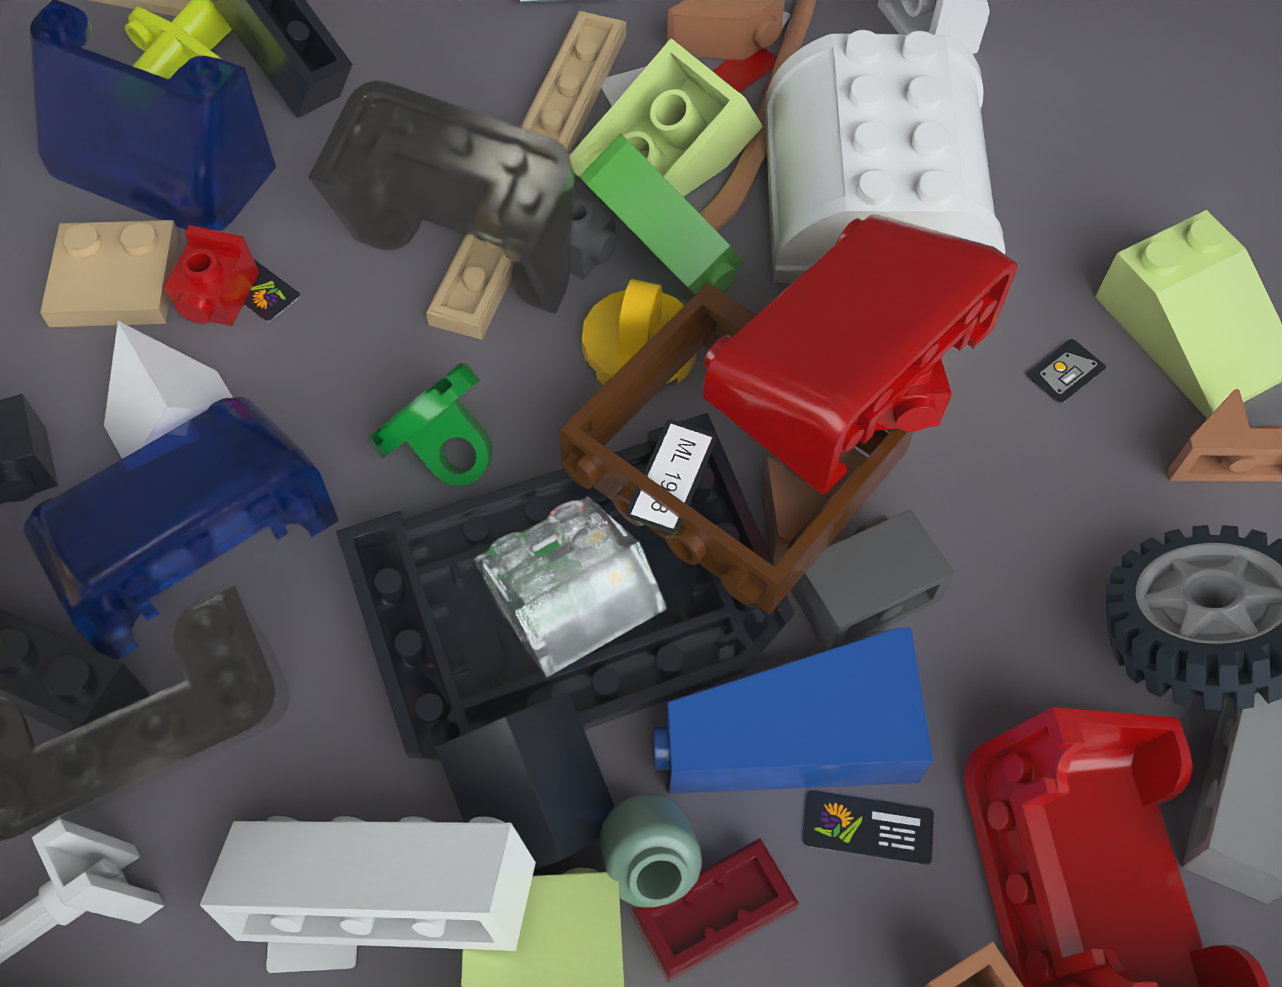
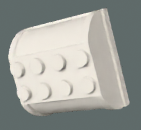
M858 30L852 34H829L814 40L792 54L780 66L770 82L768 91H766L764 104L773 283L795 282L836 245L840 234L852 220L856 218L864 220L873 214L994 246L1005 254L1003 231L1000 222L994 214L981 118L983 102L981 71L974 55L963 44L950 36L932 35L926 31H914L909 34H875L868 30Z

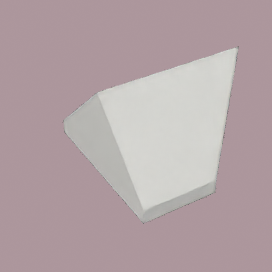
M117 321L104 427L131 476L245 420L242 411L216 370Z

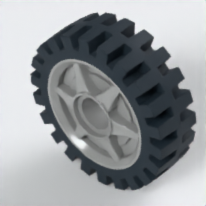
M1208 525L1192 526V537L1185 538L1180 529L1165 532L1163 545L1151 537L1140 543V553L1130 550L1122 557V567L1114 566L1110 574V584L1106 586V617L1110 644L1113 647L1114 657L1119 666L1125 665L1127 676L1136 684L1145 680L1147 691L1160 698L1171 688L1173 702L1190 707L1195 696L1203 697L1205 710H1222V698H1233L1237 710L1254 708L1256 693H1259L1268 704L1282 699L1281 538L1268 545L1267 533L1252 529L1245 538L1239 537L1238 526L1222 525L1220 535H1210Z

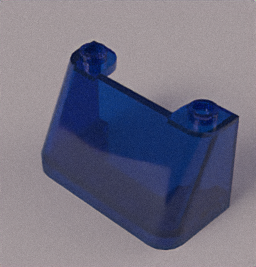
M52 0L46 7L40 10L30 25L38 153L49 174L57 180L154 218L174 220L177 227L187 230L189 225L216 231L225 229L233 222L276 169L245 67L219 58L197 56L188 60L170 79L163 78L84 49L83 46L92 35V26L85 12L67 3Z
M234 397L216 401L206 411L55 498L41 502L33 509L31 515L25 521L23 533L61 606L74 626L97 652L115 660H120L140 647L132 632L134 623L142 614L149 621L159 615V612L150 600L151 598L266 527L276 540H279L288 534L285 525L299 524L313 538L339 520L321 473L308 456L249 398Z

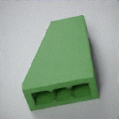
M622 134L579 176L695 295L707 283L724 292L734 282L737 270L744 264L743 260L730 244Z

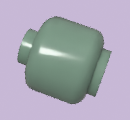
M642 794L630 797L615 806L603 821L599 837L601 854L609 877L619 882V897L621 900L635 907L666 905L686 895L697 882L702 866L700 845L690 818L675 801L663 795Z

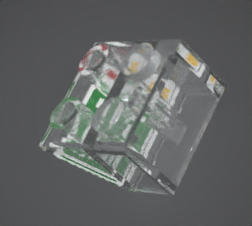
M589 497L581 501H569L559 505L550 512L548 519L524 532H513L500 537L490 546L489 551L474 558L479 571L524 648L546 677L667 609L639 541Z

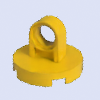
M636 279L629 281L626 290L611 293L596 303L585 318L582 331V354L585 362L588 361V364L596 371V379L605 385L684 305L677 298L663 293L661 285ZM696 354L666 384L676 378L677 384L684 380L696 362Z

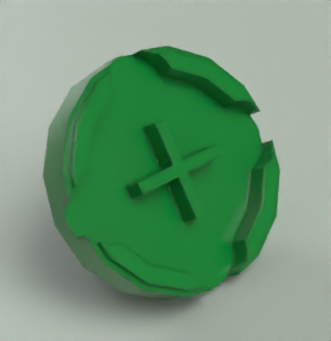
M461 362L449 371L446 376L424 391L371 434L368 442L383 459L406 441L430 471L442 482L453 486H465L477 481L490 466L493 456L492 442L486 431L459 400V397L473 387L480 379L467 363L463 364ZM456 437L466 439L475 449V464L469 468L453 466L445 456L444 446L446 441Z

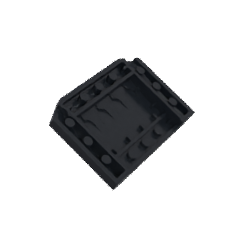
M708 413L679 421L714 433L717 436L689 506L774 566ZM664 427L649 431L647 442L614 453L644 473ZM564 468L411 518L404 519L400 510L336 531L407 756L410 758L440 761L435 747L567 692L571 696L583 729L587 730L742 674L791 621L795 614L787 595L770 615L754 603L747 605L736 600L723 587L721 579L699 563L691 565L681 560L669 548L666 539L645 524L637 526L626 520L618 512L612 500L594 487L587 489L578 485L569 477ZM586 517H594L630 575L629 581L535 634L524 637L490 580L488 572Z

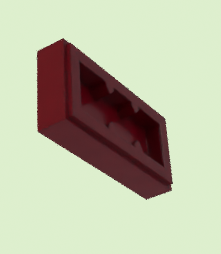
M759 838L701 870L697 882L680 899L657 907H634L631 915L665 980L669 983L796 910L799 902L762 839Z

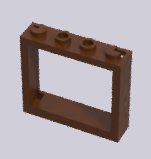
M707 283L559 429L561 464L573 481L587 489L594 487L613 501L618 512L634 525H644L626 517V511L637 488L683 520L676 534L649 525L646 526L666 539L669 548L681 560L691 565L699 563L721 579L723 587L736 600L747 605L754 603L770 615L906 454L914 432L890 429L887 430L890 433H887L884 430H875L873 436L865 444L859 441L855 446L870 456L775 567L609 450L605 445L703 346L710 350L721 337L725 335L733 337L758 315Z

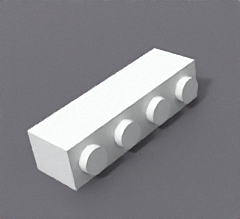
M272 816L266 821H233L200 906L236 941L516 951L536 862L512 823H505L491 817H476L471 819L469 823L433 822L429 819L415 816L402 818L399 822H365L350 816H339L334 818L332 822H300L285 816Z

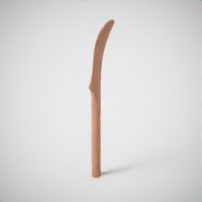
M796 0L766 91H768L770 82L780 66L792 54L801 49L817 0ZM766 91L757 114L763 127L745 146L733 173L722 190L699 213L716 231L730 221L745 202L757 174L767 157L764 110Z

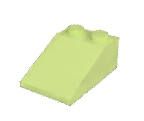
M670 39L563 163L579 177L622 134L684 197L725 169L763 125L743 95L673 39Z
M1207 210L1116 254L1095 298L1207 419L1234 389L1240 390L1242 400L1245 402L1282 382V323L1246 248Z

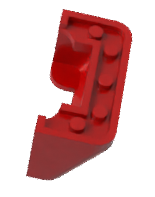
M878 214L870 215L864 220L856 218L845 227L832 249L733 337L725 335L715 342L703 362L704 367L707 369L704 378L703 398L824 496L847 472L848 467L839 461L843 450L845 452L850 451L859 441L865 444L873 436L878 418L952 346L959 351L966 345L974 349L994 329L1016 275L1018 264L994 246Z
M1052 707L987 741L971 753L965 767V792L1007 962L1024 987H1270L1260 963L1247 950L1236 945L1203 947L1158 805L1182 793L1191 779L1193 766L1191 753L1178 717Z

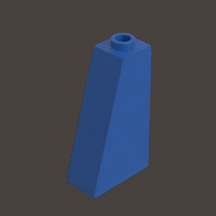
M912 628L892 629L667 702L665 727L653 728V751L655 771L668 770L669 794L919 783L933 762Z

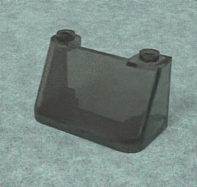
M376 80L364 83L356 88L344 105L308 176L353 238L379 249H398L412 240L423 219L466 235H472L479 240L501 247L506 258L516 261L511 274L512 284L523 301L556 314L568 288L571 261L575 175L569 153L565 147L550 137L389 82Z

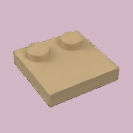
M174 220L60 223L40 314L47 326L117 325V321L126 325L166 324L170 297L165 291L164 285L175 267L180 238Z

